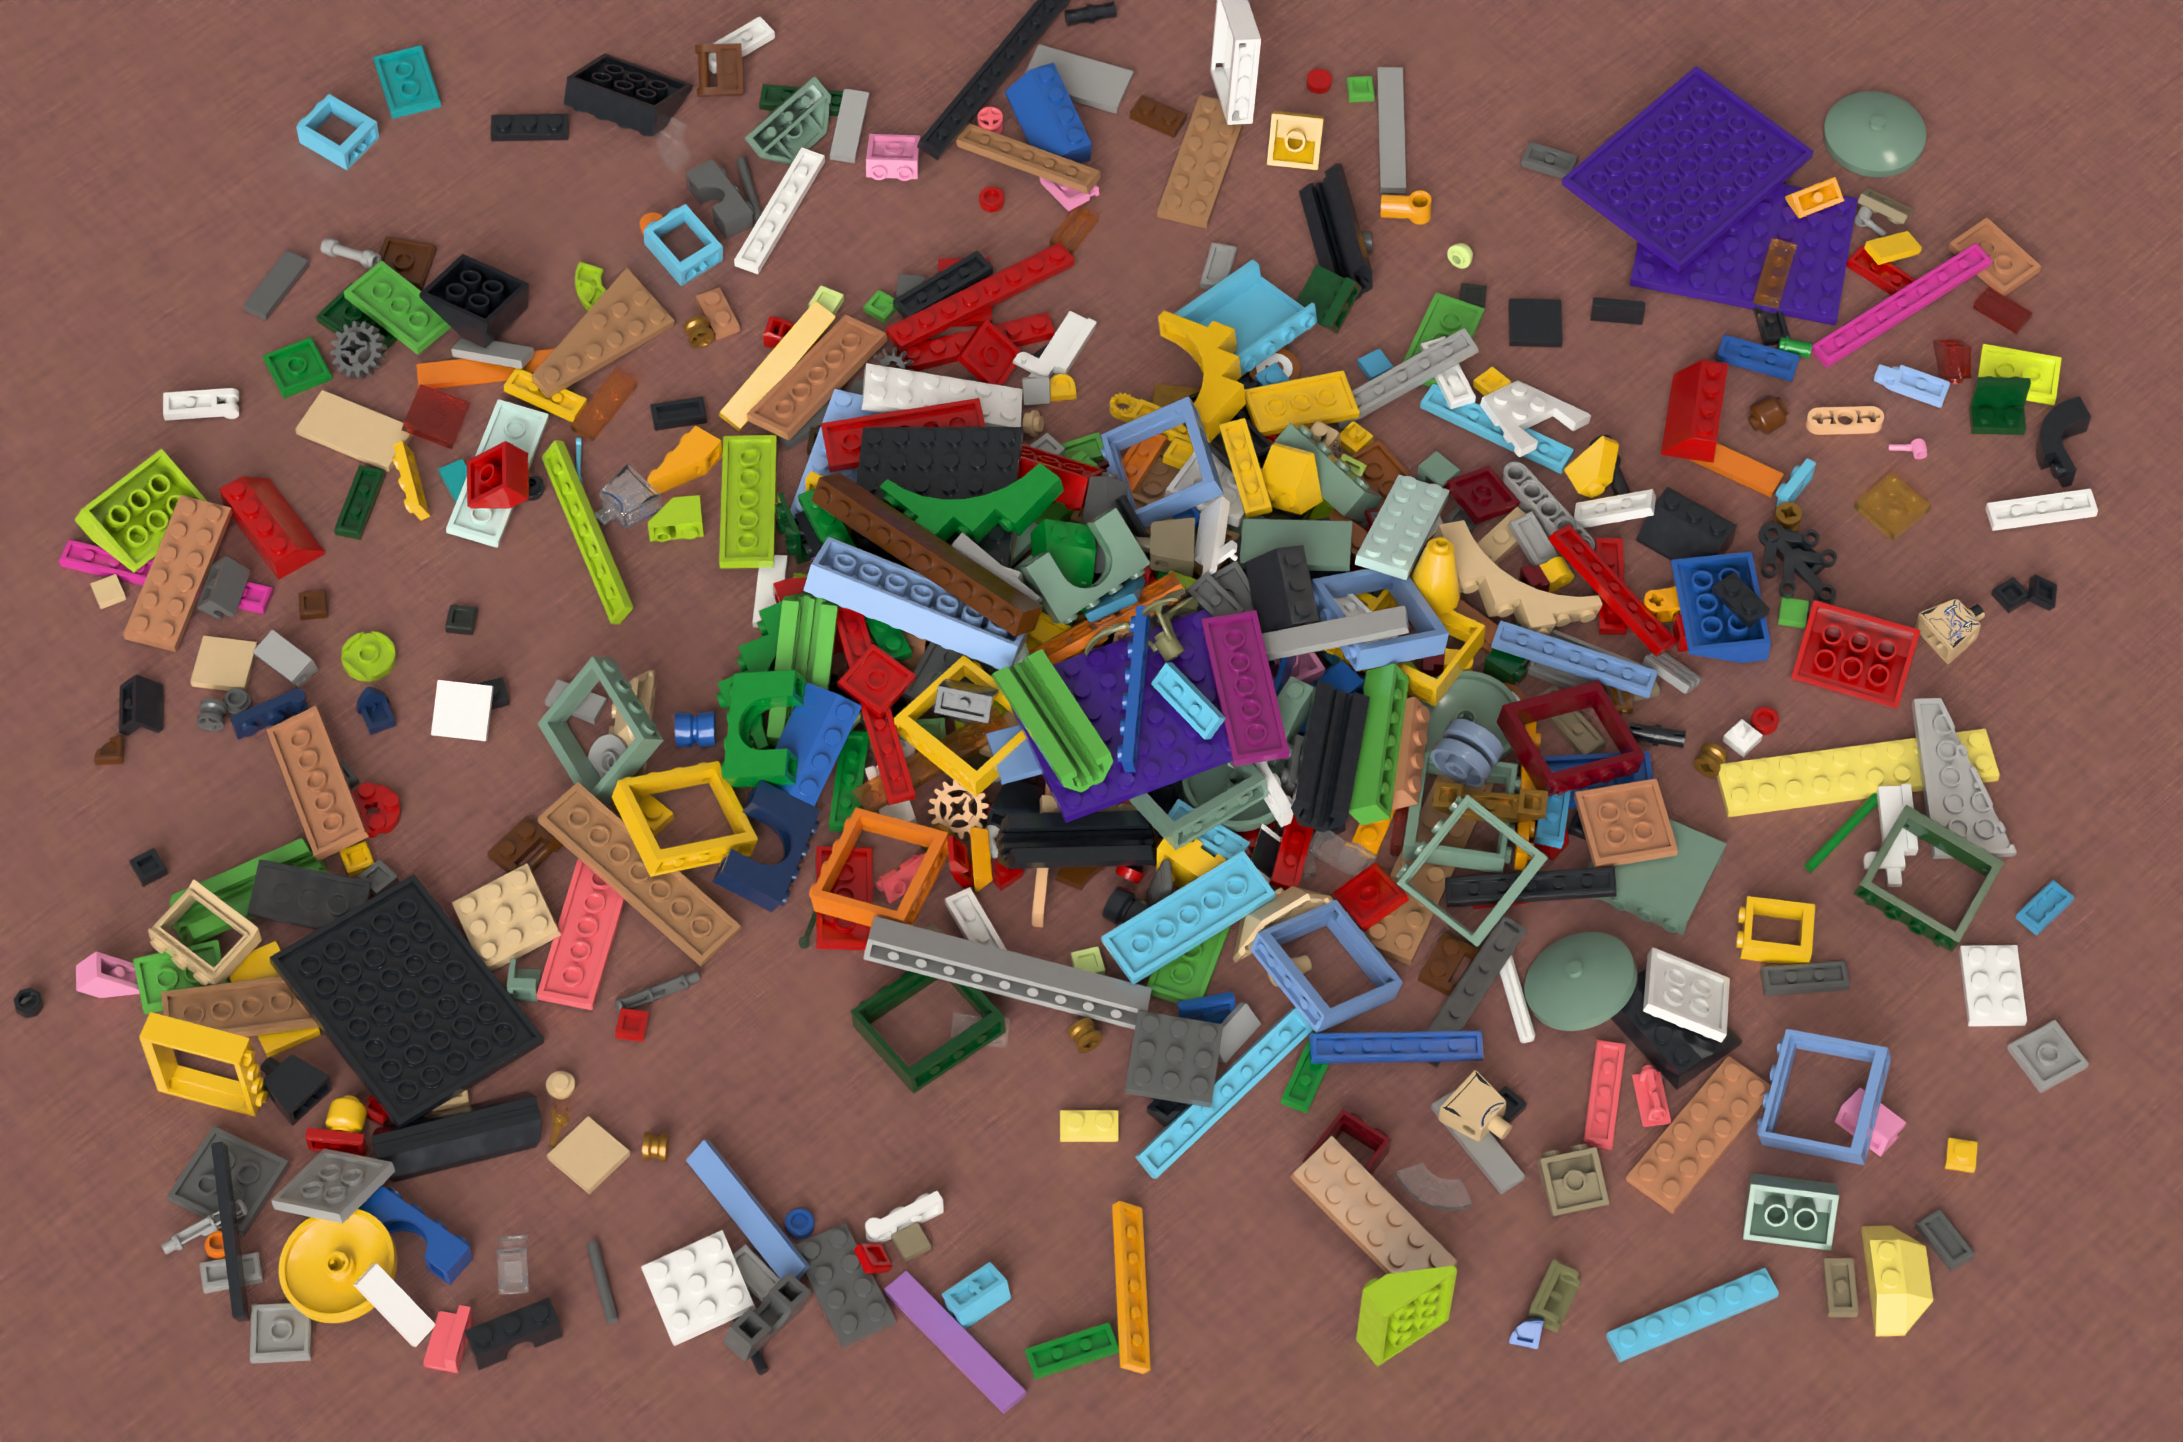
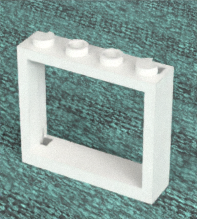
M1217 0L1210 72L1227 125L1253 123L1261 37L1248 0ZM1216 63H1222V65H1223V67H1215V66H1216Z

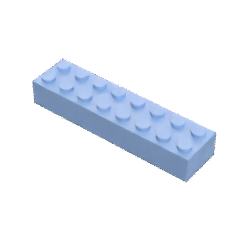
M831 537L826 539L812 562L803 590L813 594L815 597L824 598L843 608L859 612L868 618L889 624L893 628L914 634L920 639H926L939 644L945 649H951L964 654L970 659L989 664L998 670L1006 666L1010 668L1014 665L1028 635L1027 632L1013 636L922 574Z

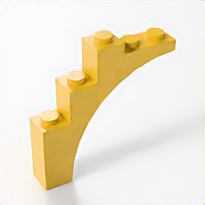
M1163 311L1158 316L1160 336L1176 343L1188 352L1199 365L1203 374L1202 388L1194 405L1199 411L1207 440L1211 443L1220 433L1219 425L1230 422L1246 404L1244 384L1237 381L1242 376L1240 358L1233 354L1237 349L1235 329L1216 321H1212L1206 327L1179 315Z

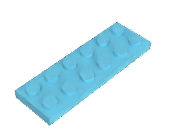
M1243 850L1103 935L1101 942L1132 985L1270 902L1275 898V892Z

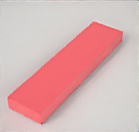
M1597 1040L1583 1144H1587L1589 1147L1612 1150L1626 1044Z

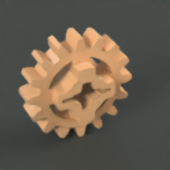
M953 780V786L943 782V791L934 790L938 797L937 799H930L929 802L934 804L935 808L928 810L929 814L936 815V818L931 822L932 824L940 823L948 827L954 834L958 833L960 839L965 838V832L970 834L971 827L984 828L980 821L981 819H987L988 815L983 813V809L990 808L989 804L982 803V800L987 796L986 793H981L975 797L955 780ZM957 790L966 791L961 797L953 798L949 795V793ZM974 799L977 803L976 815L972 813L971 804L974 801ZM942 802L946 805L947 810L944 819L941 814ZM964 802L963 809L965 813L963 815L958 813L954 816L955 808L953 805ZM965 820L969 823V825L961 828L952 827L957 821Z

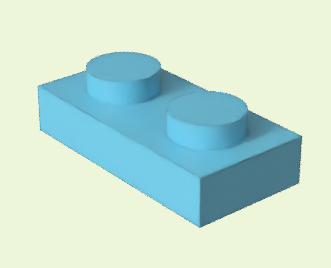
M1807 458L1801 466H1795L1790 475L1789 482L1787 484L1782 483L1775 496L1778 497L1776 508L1783 502L1794 503L1813 479L1816 467L1814 461Z

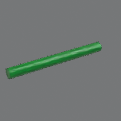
M1873 793L1804 864L1808 872L1812 873L1878 805L1876 793Z

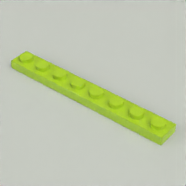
M554 440L541 458L610 623L620 625L634 607L564 441Z

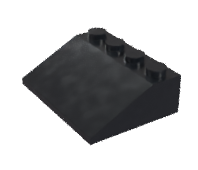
M604 53L567 76L564 105L572 107L577 112H586L594 115L599 120L614 122L621 128L639 131L643 136L653 137L665 129L691 92L693 85Z
M1646 970L1637 973V983L1631 998L1616 1015L1610 1018L1676 1090L1742 1044L1741 1039L1728 1026L1727 1035L1722 1042H1719L1644 1012Z

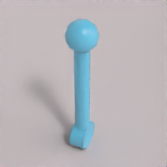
M576 437L575 470L582 484V437Z

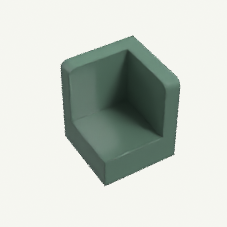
M1436 451L1418 466L1416 480L1428 484L1433 481L1443 487L1447 480L1459 476L1460 469Z
M511 958L507 981L508 993L514 1001L538 1002L537 991L541 981V971L539 969H519L517 959Z

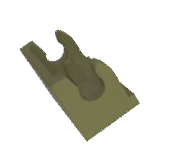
M1553 1259L1530 1307L1528 1319L1544 1318L1542 1327L1558 1333L1580 1287L1581 1281L1578 1279L1579 1272Z

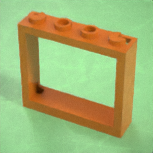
M855 808L851 818L848 817L845 821L844 831L840 839L835 840L829 860L824 861L817 883L814 882L810 888L809 897H811L814 911L869 927L872 926L874 916L913 926L949 856L947 842L949 833ZM862 830L928 848L897 911L830 893Z

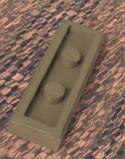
M1554 684L1536 696L1559 691L1560 689ZM1579 710L1548 718L1549 722L1578 754H1594L1606 746L1605 739Z

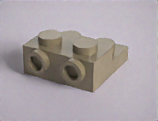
M1587 1144L1570 1147V1153L1560 1154L1559 1149L1542 1153L1543 1158L1536 1161L1542 1189H1545L1551 1217L1610 1204L1597 1147L1588 1149Z

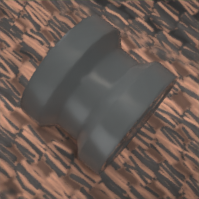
M203 699L199 705L201 714L197 716L196 724L206 731L216 732L222 730L225 723L223 716L227 713V705L218 699Z

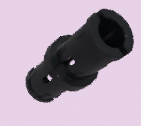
M1114 1L1099 5L1086 4V7L1065 10L1064 16L1067 26L1087 22L1094 24L1098 20L1116 18L1117 11Z
M1633 722L1630 724V732L1636 741L1653 743L1652 746L1657 747L1659 744L1684 747L1686 734L1684 730L1661 728L1659 724H1656V726L1641 725Z

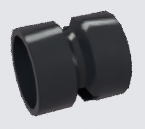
M1118 886L1107 900L1102 917L1115 925H1119L1154 904L1144 898H1137L1135 900L1133 892Z

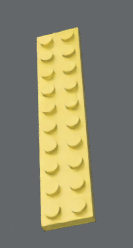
M1986 728L1956 732L1961 744H1964L1968 752L1967 757L1972 767L1975 766L1982 782L1998 781L2000 774ZM1916 738L1720 764L1721 770L1717 775L1727 817L1867 799L1873 793L1877 794L1878 786L1911 784L1912 792L1923 791Z

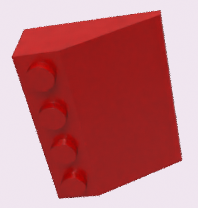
M1814 600L1791 679L1898 709L1921 630Z

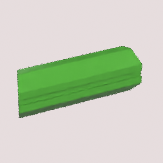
M801 593L784 596L774 671L796 670L806 679V683L829 690L838 604L810 594ZM794 706L770 709L767 742L771 745L776 746Z
M1042 649L1028 655L1022 662L1016 663L1010 668L1006 666L992 673V678L1063 787L1083 792L1089 789L1090 786L1104 781L1113 763L1111 753Z
M301 838L202 881L200 884L247 920H252L256 917L247 916L259 859L329 873L323 859L317 861L314 857L309 842ZM188 888L171 896L170 908ZM197 900L173 925L180 942L188 946L200 943L232 928Z

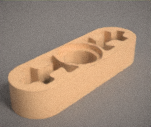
M1874 406L1814 408L1808 413L1806 428L1816 435L1876 433L1882 428L1884 414L1882 410ZM1846 416L1852 420V423L1844 425L1838 421V418ZM1867 417H1872V420L1875 422H1870V419ZM1815 419H1820V422H1822V424H1818L1817 420Z

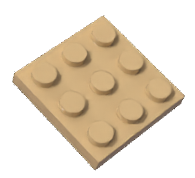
M527 863L452 902L472 948L491 972L509 963L511 958L517 959L561 936L536 878Z

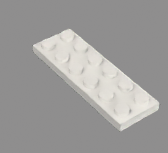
M866 363L861 410L888 413L980 398L985 427H1021L1023 389Z

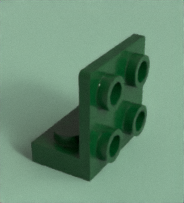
M1316 265L1296 302L1303 307L1314 303L1317 324L1338 334L1362 287L1348 277L1343 278Z
M1978 377L1969 406L1971 434L2024 435L2026 431L2024 405L2031 385L2030 378Z
M783 492L777 493L778 503L774 504L778 517L776 525L780 535L785 534L786 550L789 556L794 555L797 565L811 561L812 559L809 558L803 544L807 543V540L801 541L800 532L797 527L798 524H796L784 494Z

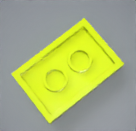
M1983 344L1977 378L1986 376L2030 378L2031 385L2026 401L2054 405L2062 357Z

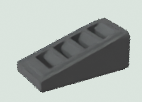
M1169 860L1162 861L1147 888V901L1153 904L1172 894V874Z

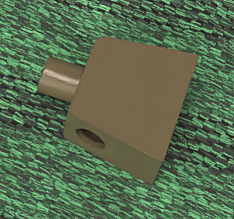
M1195 518L1152 522L1150 537H1135L1144 554H1150V569L1167 573L1171 570L1193 577Z

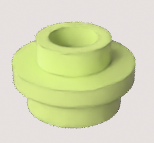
M1458 243L1448 249L1447 255L1449 261L1454 266L1466 268L1472 262L1473 252L1468 245Z

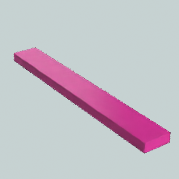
M1974 243L1813 344L1811 352L1826 368H1829L1991 266L1992 259L1977 243Z
M68 539L59 559V564L62 567L104 577L116 574L118 580L143 586L154 559L134 573L100 546ZM247 581L238 608L265 614L274 593L273 588Z

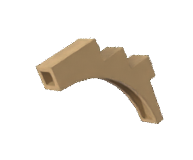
M1464 520L1439 524L1433 536V539L1438 537L1446 538L1454 545L1460 593L1469 594L1479 590L1488 617H1507L1514 613L1521 627L1550 636L1555 625L1563 627L1571 622L1581 621L1585 623L1593 620L1603 605L1599 595L1585 597L1556 595L1535 589L1518 581L1500 569L1485 555L1473 539Z

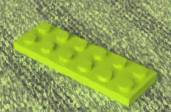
M777 435L723 436L720 568H774Z

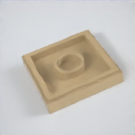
M203 635L190 681L191 686L224 691L240 688L246 691L256 657L253 651L258 646L257 642Z
M588 1116L547 1154V1158L590 1194L630 1156V1151Z

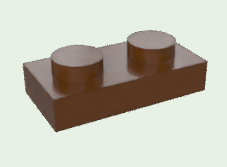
M1142 95L1130 111V119L1175 138L1185 124L1187 114Z

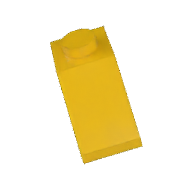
M1601 436L1564 469L1579 494L1593 499L1601 495L1612 482L1619 448L1616 440Z

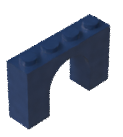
M760 780L751 790L742 813L769 826L777 833L783 845L782 861L774 865H765L731 849L722 858L712 882L770 912H773L779 905L784 906L791 891L787 890L790 882L793 883L800 872V868L797 866L800 859H804L809 850L808 838L815 834L820 822L816 819L820 810Z

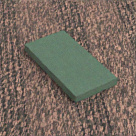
M1243 519L1240 567L1245 569V562L1273 549L1303 545L1308 570L1350 571L1352 521Z

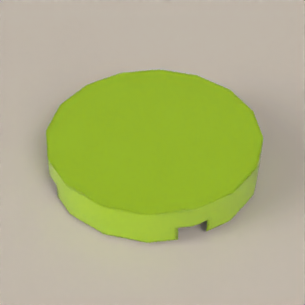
M377 631L355 634L346 641L341 651V660L346 673L358 681L365 682L379 680L388 675L395 666L397 657L393 642L388 636Z

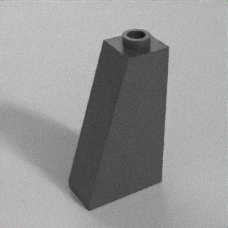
M1102 472L1101 476H1090L1081 524L1087 525V522L1105 510L1117 508L1128 526V521L1116 501L1122 495H1126L1128 499V483L1117 480L1118 475ZM1095 538L1096 556L1093 578H1100L1105 566V556Z

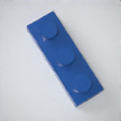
M1725 334L1716 357V361L1791 382L1800 359V355Z

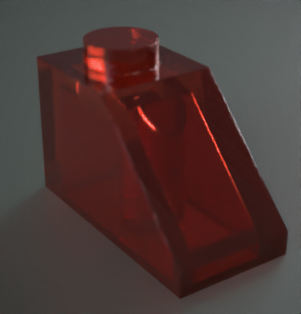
M1960 339L1933 340L1939 376L1949 381V383H1963V379L1971 378V347Z

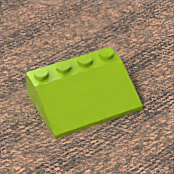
M161 448L81 509L74 520L93 542L135 573L156 556L180 495L203 501L207 500Z
M1454 1265L1386 1274L1380 1279L1373 1278L1365 1284L1362 1291L1356 1341L1377 1367L1449 1321L1457 1269Z

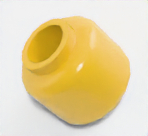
M351 1095L333 1100L325 1121L326 1128L328 1130L361 1134L367 1116L366 1107L358 1098Z

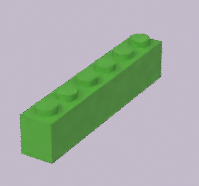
M1395 663L1367 670L1363 685V695L1370 698L1349 814L1361 825L1391 819L1409 677Z

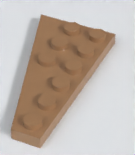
M626 268L533 373L532 381L547 398H550L674 327L675 320L632 272Z

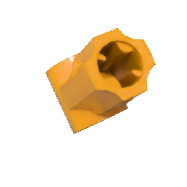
M1415 191L1410 196H1381L1382 218H1408L1411 222L1418 225L1425 224L1431 219L1432 199L1426 191Z

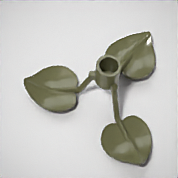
M1183 588L1168 593L1163 598L1152 602L1142 611L1143 616H1147L1153 611L1158 616L1156 622L1158 624L1161 623L1164 631L1154 637L1157 642L1153 643L1149 639L1148 645L1153 652L1159 650L1166 663L1185 652L1174 633L1170 619L1184 612H1197L1198 601L1195 596H1192L1178 603L1162 615V607L1172 601H1178L1179 597L1184 593ZM1119 622L1097 633L1085 648L1084 653L1086 657L1091 648L1103 638L1117 631L1130 630V623Z

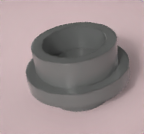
M233 688L226 693L223 702L227 705V712L235 715L250 708L251 697L243 689Z

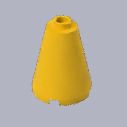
M1443 537L1428 541L1410 578L1436 615L1451 612L1457 607L1460 599L1454 545Z

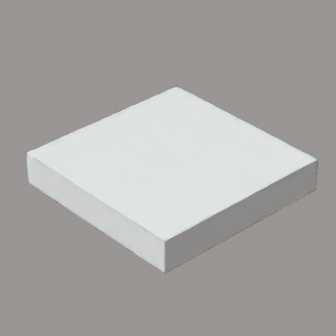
M438 680L431 735L487 741L494 687Z

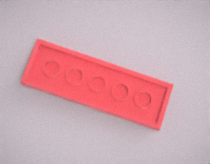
M579 858L557 925L561 936L553 939L537 991V1000L593 1010L626 900Z

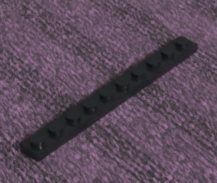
M1037 0L919 140L917 147L938 161L1071 0Z

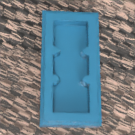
M2052 880L2016 914L2015 919L2037 936L2074 901L2075 897L2055 880Z

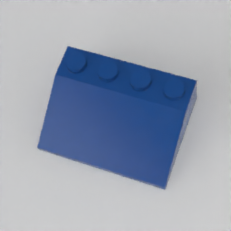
M1752 551L1671 560L1688 653L1738 663L1768 660L1771 641L1766 617L1747 628L1712 593L1715 584L1734 572L1762 600Z

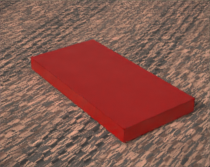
M816 846V883L821 875L824 861H828L832 854L833 846ZM853 847L830 893L873 904L872 848ZM816 912V949L865 951L871 927Z

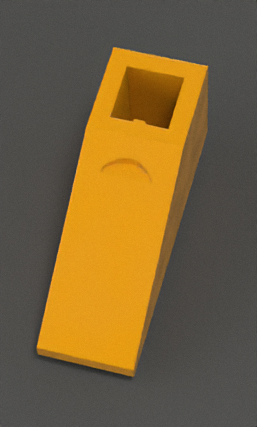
M695 426L689 433H685L682 436L679 445L673 451L667 453L658 469L651 471L647 479L648 489L655 495H659L707 474L723 456L721 440Z

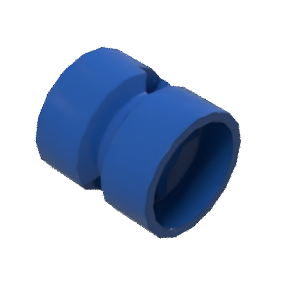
M699 711L697 716H693L691 712H675L676 748H692L694 743H697L699 747H715V712Z

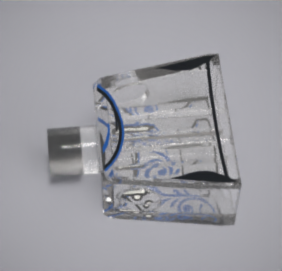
M627 464L600 490L602 508L595 512L594 515L602 526L615 519L623 528H629L657 514L662 509L661 495Z

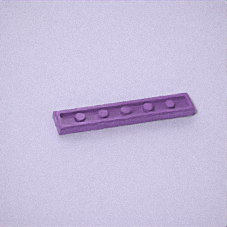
M907 1271L884 1288V1293L1003 1414L1026 1396V1391Z

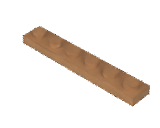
M969 124L956 139L957 147L1085 194H1088L1101 178L1100 170L973 124Z

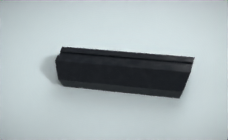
M1336 163L1325 171L1326 177L1323 178V182H1318L1315 186L1314 183H1309L1299 191L1319 266L1343 278L1348 277L1356 281L1362 287L1356 298L1357 300L1363 293H1367L1373 288L1372 268L1342 163Z
M1319 680L1314 682L1291 804V810L1299 825L1307 828L1311 827L1323 833L1343 826L1348 818L1370 697L1356 692L1352 694L1343 693L1342 690H1334L1333 685Z
M1139 811L1094 812L1065 823L1061 812L1013 813L1003 818L996 838L998 863L1008 869L1156 865L1157 863L1152 826Z
M525 1091L423 1116L402 1128H397L395 1124L378 1127L371 1135L376 1159L393 1163L395 1172L388 1179L392 1182H398L536 1148L540 1142L542 1118L536 1096Z

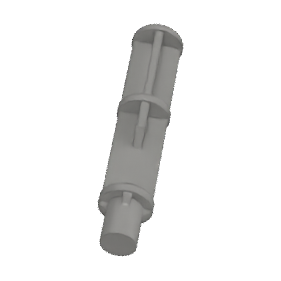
M237 1199L235 1207L238 1219L247 1215L248 1211L245 1203ZM219 1211L173 1234L170 1240L161 1244L165 1254L167 1255L174 1250H182L184 1243L201 1234L207 1236L220 1229Z

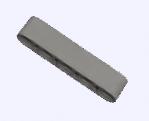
M1516 461L1510 462L1504 467L1502 481L1519 500L1518 508L1526 514L1532 511L1548 538L1553 532L1570 524L1594 550L1595 542L1593 538L1524 464Z

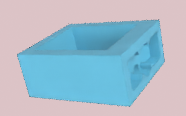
M330 94L322 101H319L314 109L306 117L302 118L296 126L301 144L345 170H348L380 138L377 121ZM332 114L357 128L340 146L316 132Z
M686 204L680 208L672 209L665 217L651 222L644 229L645 246L680 286H683L723 261V246ZM686 223L705 247L680 262L659 238L681 224Z

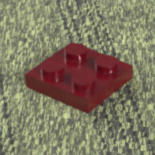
M1490 465L1447 480L1445 486L1446 489L1450 490V495L1475 525L1512 512L1520 504L1519 500Z

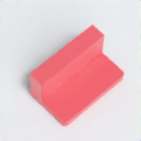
M459 1305L457 1314L444 1311L438 1312L435 1321L436 1325L433 1328L423 1362L425 1367L454 1373L459 1372L467 1345L465 1330L470 1329L474 1321L471 1307Z

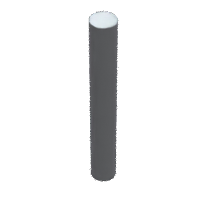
M740 157L736 160L747 200L754 209L753 221L757 223L762 211L746 158Z
M590 1241L586 1245L607 1324H614L618 1322V1316L598 1241Z

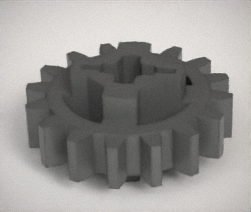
M353 321L352 327L346 324L343 325L345 332L340 333L337 331L338 341H331V344L336 346L335 350L330 351V355L336 357L332 362L333 365L339 367L338 371L340 373L346 374V376L353 379L355 377L364 379L365 373L373 376L374 367L381 369V365L378 363L379 360L386 359V356L381 354L383 350L387 349V346L381 343L385 339L384 335L378 333V328L364 321L362 324ZM365 334L368 335L371 342H368V338L365 337Z

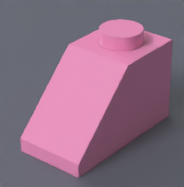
M96 951L76 965V991L98 998L140 994L134 963Z

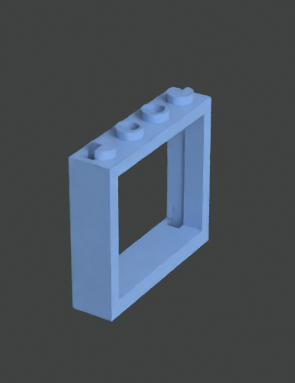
M1189 396L1101 434L1104 445L1101 452L1104 459L1110 465L1106 468L1107 473L1118 475L1117 480L1128 483V500L1144 528L1151 526L1152 522L1163 521L1224 494L1199 411ZM1186 422L1203 481L1137 509L1120 451Z
M1363 569L1312 579L1311 584L1320 622L1346 617L1334 599L1346 597L1348 594L1357 595L1388 589L1399 606H1406L1408 619L1418 633L1340 647L1345 658L1349 660L1355 671L1444 654L1449 632L1410 577L1406 581L1371 569Z
M1337 900L1258 932L1250 948V951L1316 1033L1394 1000L1403 983L1397 973L1383 958L1382 954L1373 946L1365 933L1356 925ZM1324 926L1329 928L1376 986V989L1332 1008L1326 1004L1280 946Z
M1786 1029L1784 1038H1781L1780 1043L1777 1045V1054L1779 1055L1777 1065L1773 1064L1771 1068V1089L1766 1091L1764 1095V1116L1759 1118L1757 1122L1758 1130L1756 1134L1759 1136L1762 1145L1865 1165L1892 1059L1888 1047ZM1796 1049L1872 1063L1851 1148L1775 1133Z

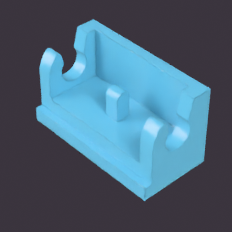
M988 1262L942 1293L949 1314H955L957 1322L965 1330L1011 1299L1006 1278L991 1262Z

